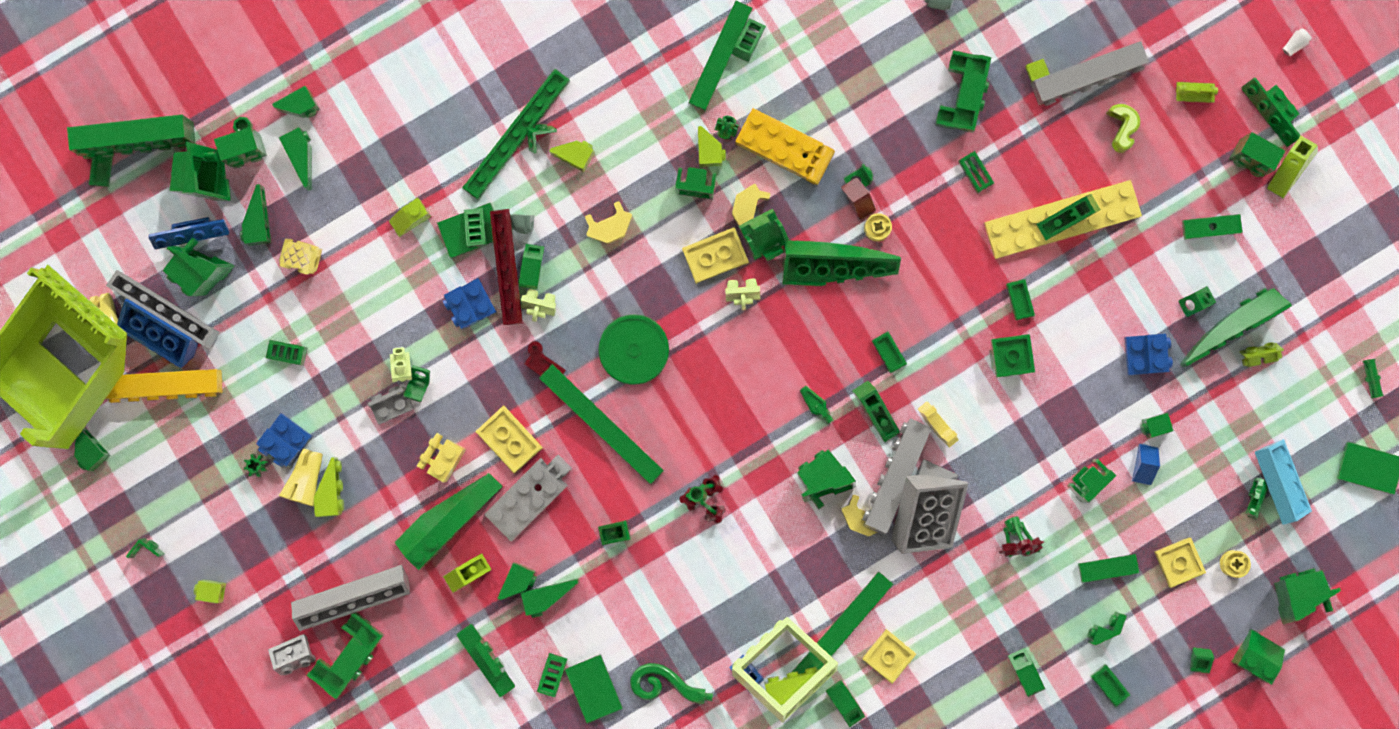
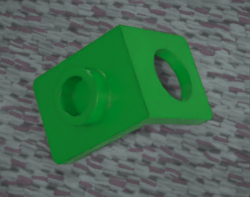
M538 124L536 128L527 129L529 151L533 154L537 153L536 135L557 132V129L553 126H547V124Z
M862 164L858 170L844 177V181L847 184L852 177L858 176L865 187L874 180L871 169L866 167L865 164Z
M1208 286L1178 300L1186 317L1216 303ZM1187 300H1191L1194 303V310H1189L1186 307Z
M412 365V380H409L403 396L417 402H422L430 383V370ZM417 371L422 372V373L425 374V376H421V375L417 374L416 372H417Z
M146 538L138 539L126 557L134 558L142 546L157 557L164 556L165 553L158 548L159 545L153 540L148 541Z

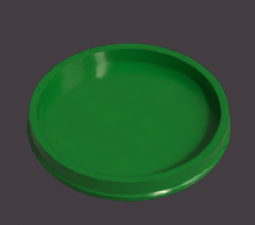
M637 314L625 315L612 321L603 331L599 341V358L603 368L612 378L624 384L639 385L651 381L664 369L669 356V343L664 330L651 318Z

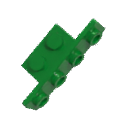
M1254 77L1241 87L1286 147H1289L1299 139L1301 135L1292 125L1291 121L1300 114L1277 84L1266 91Z
M473 624L468 625L456 634L499 697L504 696L515 688L514 682L503 668L505 667L499 657H495L492 652V646L488 641H484Z

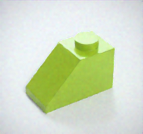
M698 126L699 167L722 166V161H726L725 149H722L721 143L702 126Z
M576 140L552 147L549 151L552 156L582 172H585L595 154L594 149H592L593 145L584 140L582 143Z
M416 198L402 207L389 222L397 235L401 237L429 219L431 215L422 201Z
M481 553L444 575L443 578L452 593L492 569Z

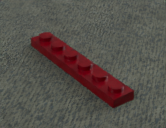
M510 209L490 211L503 326L522 324Z

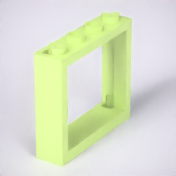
M786 617L783 621H778L769 634L765 633L756 646H751L742 659L739 658L733 663L732 676L783 723L837 671L838 662ZM787 630L825 665L781 706L744 669Z

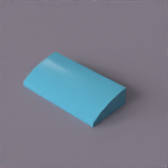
M1285 440L1277 441L1255 451L1282 525L1296 522L1312 512Z

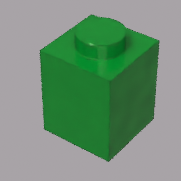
M1162 413L1141 420V431L1147 438H1153L1174 431L1168 413Z

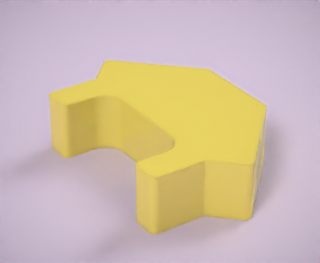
M753 184L736 195L732 216L738 226L754 218L757 202L759 200L769 201L770 193L760 191L757 185Z
M619 201L614 203L617 211L616 214L601 222H594L589 214L585 216L589 225L586 235L605 244L621 239L627 233L632 214L625 212Z
M925 402L918 408L925 422L949 448L959 440L957 433L946 424L933 405Z
M852 495L849 505L841 508L849 529L866 536L878 533L863 526L865 521L862 518L865 511L857 507L859 496Z

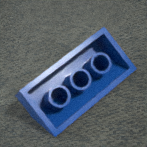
M129 299L124 300L117 325L127 333V336L179 368H182L194 358L198 346L195 340Z

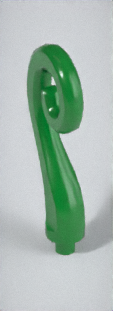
M644 664L638 667L630 678L633 693L643 700L655 699L662 690L660 680L653 676H650L647 680L648 683L653 685V690L646 692L641 688V678L651 673L666 678L678 693L688 701L704 704L705 701L713 700V693H706V689L687 685L675 672L661 664Z

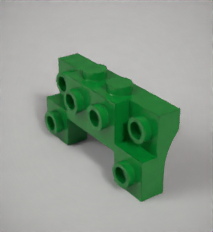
M953 50L948 71L962 74L955 108L940 105L935 126L971 133L975 131L979 111H983L985 100H982L983 93H987L989 82L986 80L992 57Z
M357 612L352 613L347 623L342 626V629L352 635L353 638L333 665L330 666L320 658L313 669L306 675L320 685L334 699L339 698L352 680L356 681L362 673L360 669L364 664L367 666L374 657L371 654L384 637L382 632L370 624L371 622Z

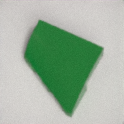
M1255 478L1248 494L1252 498L1245 514H1248V517L1255 520L1258 518L1268 491V486L1264 479Z

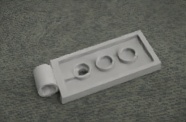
M557 455L548 465L540 458L484 515L512 542L568 486L561 479L572 468L560 455ZM536 484H540L542 486L541 491H536Z

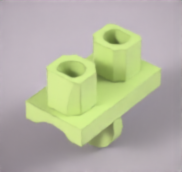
M747 279L746 287L739 288L737 280H729L727 288H725L726 302L734 301V305H741L742 310H746V304H753V300H760V286L757 285L756 279Z
M528 289L526 295H522L521 308L527 310L526 314L533 315L532 321L537 322L538 317L545 318L546 314L555 316V295L547 293L544 300L537 299L538 291Z
M403 347L394 348L393 354H390L392 382L412 380L409 352H405Z

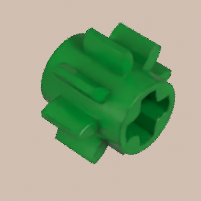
M726 115L723 116V119L718 118L714 130L718 131L717 135L720 138L730 139L731 136H736L739 125L736 124L735 118Z
M250 454L251 459H244L246 467L243 470H248L249 476H253L256 473L257 477H261L262 471H268L265 468V464L268 461H263V455L261 454L257 458L255 454ZM255 462H258L259 466H257L256 469H253V465H255Z

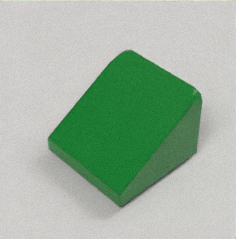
M1193 647L1190 671L1210 674L1214 661L1212 650Z

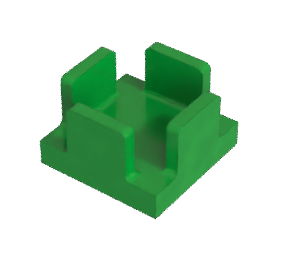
M689 167L686 181L682 182L683 169L678 168L675 194L713 200L717 173H713L711 186L706 185L707 170Z
M773 209L739 225L754 260L764 256L769 261L784 253L781 246L789 238Z
M1030 334L991 339L992 349L989 352L992 369H995L996 378L1035 373Z
M1093 459L1091 462L1101 472L1094 466L1089 469L1084 466L1072 478L1081 491L1073 483L1067 485L1080 502L1090 503L1117 476L1099 459Z

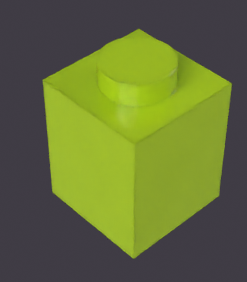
M204 579L199 580L194 587L195 600L211 603L223 602L226 583Z

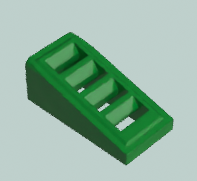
M749 18L733 49L732 55L749 62L766 26ZM749 27L759 31V33L750 30ZM746 34H748V35H750V36H752V37H754V38H756V39L754 40V39H752V38L746 36Z
M483 208L464 210L467 247L487 246ZM479 214V217L469 218V215ZM480 221V225L470 226L469 222ZM480 229L481 232L471 233L470 230ZM481 236V239L471 240V237Z
M269 340L266 359L304 366L308 347ZM274 345H278L276 355L272 356ZM281 346H284V352L281 358L279 357ZM288 348H291L290 357L286 359ZM295 349H298L297 359L293 360Z
M549 653L537 692L556 697L568 658ZM551 660L562 663L561 667L550 664ZM551 668L559 671V674L549 672L548 669ZM546 676H549L552 678H556L557 680L556 682H554L551 680H547L545 678ZM548 684L554 686V689L552 690L543 687V685Z

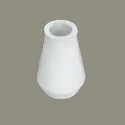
M1302 28L1299 31L1296 30L1282 50L1291 57L1294 53L1310 44L1309 41L1312 37Z

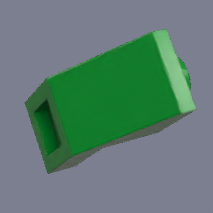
M525 245L519 287L538 289L544 246Z
M1115 611L1114 615L1112 614L1109 619V629L1094 624L1087 634L1088 643L1098 645L1120 635L1127 615Z
M1026 648L1008 655L1027 697L1045 690Z
M842 680L826 690L830 700L849 727L866 717Z

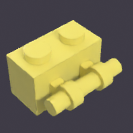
M436 433L434 438H431L428 442L429 446L425 453H422L419 457L420 461L417 466L424 469L428 463L431 466L427 473L445 483L450 478L466 449L449 439L442 445L440 441L443 436ZM437 448L440 451L434 460L431 456Z

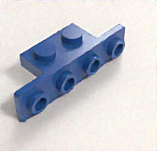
M209 217L171 224V230L149 234L148 238L153 248L157 250L168 246L186 244L191 238L201 241L229 235L230 231L224 219L211 221Z

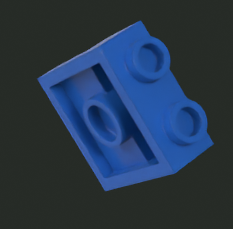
M479 278L444 294L445 300H443V304L447 310L451 309L454 314L451 319L456 328L460 326L464 330L496 313Z
M1166 334L1124 337L1127 375L1170 372L1169 368L1173 367L1172 357H1168L1171 340L1167 338Z
M280 413L271 427L266 429L256 445L259 446L258 451L265 456H268V454L275 458L273 462L278 466L283 467L285 465L290 467L313 435L286 415Z

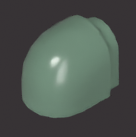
M510 214L512 229L521 234L533 232L535 215Z

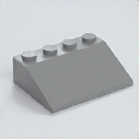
M929 475L906 476L891 539L901 554L953 547L968 488L966 481Z

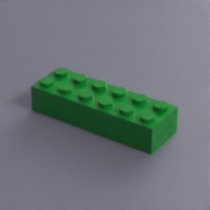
M183 114L67 127L69 150L76 153L77 156H82L83 159H93L95 154L102 155V157H113L114 153L131 155L133 151H140L141 153L152 152V149L167 151L171 150V147L177 146L180 149H185L186 142L196 144L194 122Z

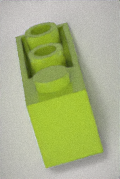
M1300 136L1287 154L1267 190L1284 199L1318 153V145Z
M331 457L315 493V517L342 515V511H344V500L341 499L340 494L343 491V482L339 479V472H342L341 461H338V457Z
M817 667L805 669V673L798 674L797 671L786 674L787 677L780 679L779 676L767 678L768 681L764 682L766 692L780 705H783L820 669L817 670Z

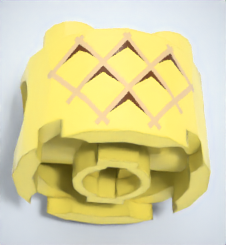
M285 239L279 258V266L288 269L298 268L297 271L303 274H314L317 271L323 249L305 242L297 241L294 243L293 239Z

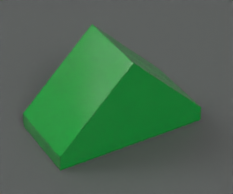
M627 520L598 527L602 545L631 539Z

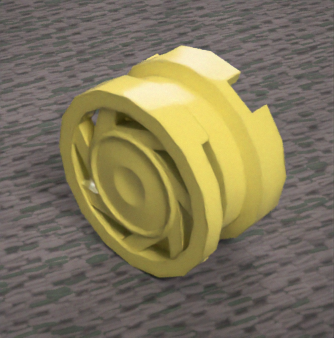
M881 213L871 215L864 225L865 235L874 242L885 240L892 230L890 219Z
M1230 550L1225 552L1220 558V568L1229 577H1244L1251 568L1250 558L1241 551Z

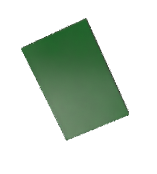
M491 203L477 207L483 208L487 245L493 243L490 211L494 210ZM464 213L437 222L451 259L481 248L467 247ZM479 214L469 215V218L479 217ZM480 221L469 222L470 226L480 225ZM472 229V230H470V232H471V233L481 232V230H480V229ZM481 236L471 237V240L481 239Z
M1346 442L1336 479L1395 495L1399 480V456Z
M601 654L565 668L586 723L623 709Z

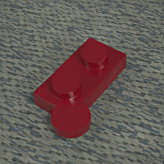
M533 341L528 345L527 350L530 357H528L524 365L540 376L552 364L563 375L567 370L542 354L543 346L540 342Z

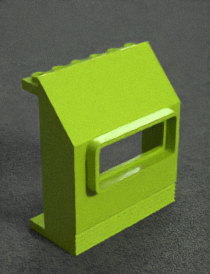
M47 264L45 268L40 269L31 267L26 273L29 276L36 277L37 280L0 330V397L35 428H23L20 432V435L32 446L69 449L123 375L125 370L127 333ZM55 324L61 327L101 363L87 383L83 382L42 345Z

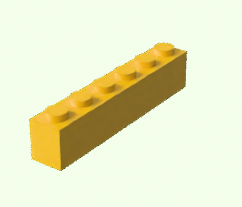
M209 369L122 375L105 400H109V403H121V399H128V402H139L140 398H147V401H157L159 397L166 396V400L178 399V396L185 395L186 399L197 398V394H204L205 397H216V393H223L222 370Z

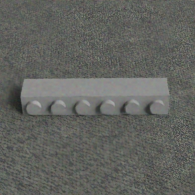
M1140 41L1036 79L1031 83V87L1038 105L1045 104V106L1055 103V99L1062 97L1064 100L1074 96V92L1080 91L1083 93L1089 91L1093 85L1103 86L1109 83V79L1116 78V80L1126 77L1128 72L1138 73L1143 71L1149 60Z
M118 270L115 271L106 285L207 348L212 346L220 333Z
M911 418L907 423L904 422L900 429V433H902L900 440L896 439L892 450L895 452L892 457H888L885 464L887 468L885 475L881 474L877 483L880 487L877 493L873 492L871 496L870 510L866 509L863 515L864 527L882 535L887 534L900 504L906 476H912L932 429L931 427Z
M399 565L291 602L292 619L299 631L408 595L410 594L408 576L403 566Z

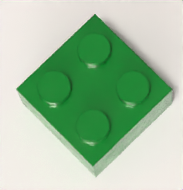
M251 127L214 139L220 160L234 169L243 167L244 163L250 161L252 163L262 160V157L267 156L261 135Z
M1251 132L1239 140L1229 159L1234 161L1233 163L1240 168L1245 167L1250 170L1252 175L1264 177L1275 171L1285 150Z

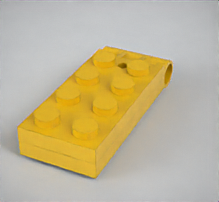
M752 108L735 141V144L814 185L819 184L835 153L834 149L823 145L824 143Z

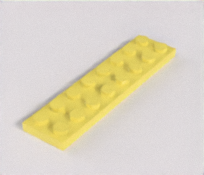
M1128 180L987 221L984 225L994 258L998 259L1141 217L1142 214L1132 182ZM1092 194L1101 209L1100 211L1048 240L1044 239L1037 223L1084 196Z

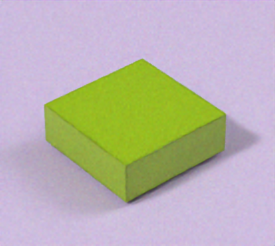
M1044 58L1025 65L1031 83L1036 79L1050 75Z

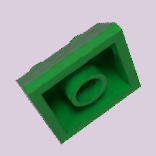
M1250 629L1231 662L1261 681L1272 685L1282 669L1285 649Z

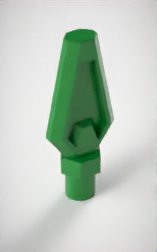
M804 386L800 392L811 413L819 415L821 420L824 419L827 424L831 423L834 419L826 408V401L809 387Z

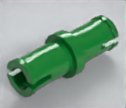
M1375 358L1363 360L1366 373L1365 382H1368L1371 398L1384 396L1380 384L1381 375H1378Z

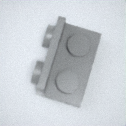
M393 387L388 390V394L373 396L371 402L367 403L371 407L378 425L414 410L411 400L403 396L406 388Z
M304 634L268 649L273 670L279 675H289L293 670L307 667L316 661L315 656L311 653L307 636Z

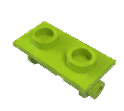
M1177 82L1176 101L1214 103L1215 95L1218 94V87H1215L1213 83Z
M1268 342L1264 346H1249L1245 350H1240L1239 353L1245 357V359H1242L1243 366L1249 368L1261 365V358H1263L1265 364L1279 361V359H1282L1281 351H1284V349L1277 343Z

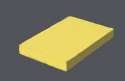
M735 227L682 248L696 284L749 263Z
M502 406L475 431L514 474L543 448L505 406Z

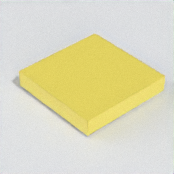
M1191 537L1154 551L1169 588L1206 573Z
M885 629L862 659L893 684L916 656V653Z

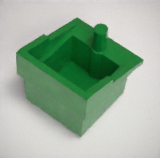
M186 142L187 151L173 153L169 191L215 201H230L229 179H226L225 163L220 160L217 149Z
M191 238L186 246H168L167 250L174 254V256L163 269V272L167 275L166 278L170 282L178 284L181 287L180 290L189 297L207 295L235 267L219 257L214 256L212 258L193 249L198 244L195 238Z
M829 449L825 452L824 450L818 452L812 462L808 463L806 461L798 467L799 471L797 472L798 478L807 490L801 494L803 501L808 502L812 500L818 510L825 506L820 497L831 493L837 495L856 487L854 477L845 466L843 467Z
M1315 568L1299 572L1298 576L1296 573L1279 577L1280 581L1274 583L1280 605L1277 608L1283 624L1303 619L1316 611L1315 607L1323 603L1326 613L1334 611L1330 598L1341 591L1340 588L1330 590L1323 570L1316 572Z

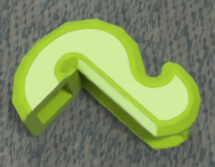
M1117 104L1112 106L1106 114L1122 121L1112 142V147L1116 152L1123 153L1133 146L1134 139H1130L1129 136L1138 130L1141 119L1138 112L1132 107L1125 104Z

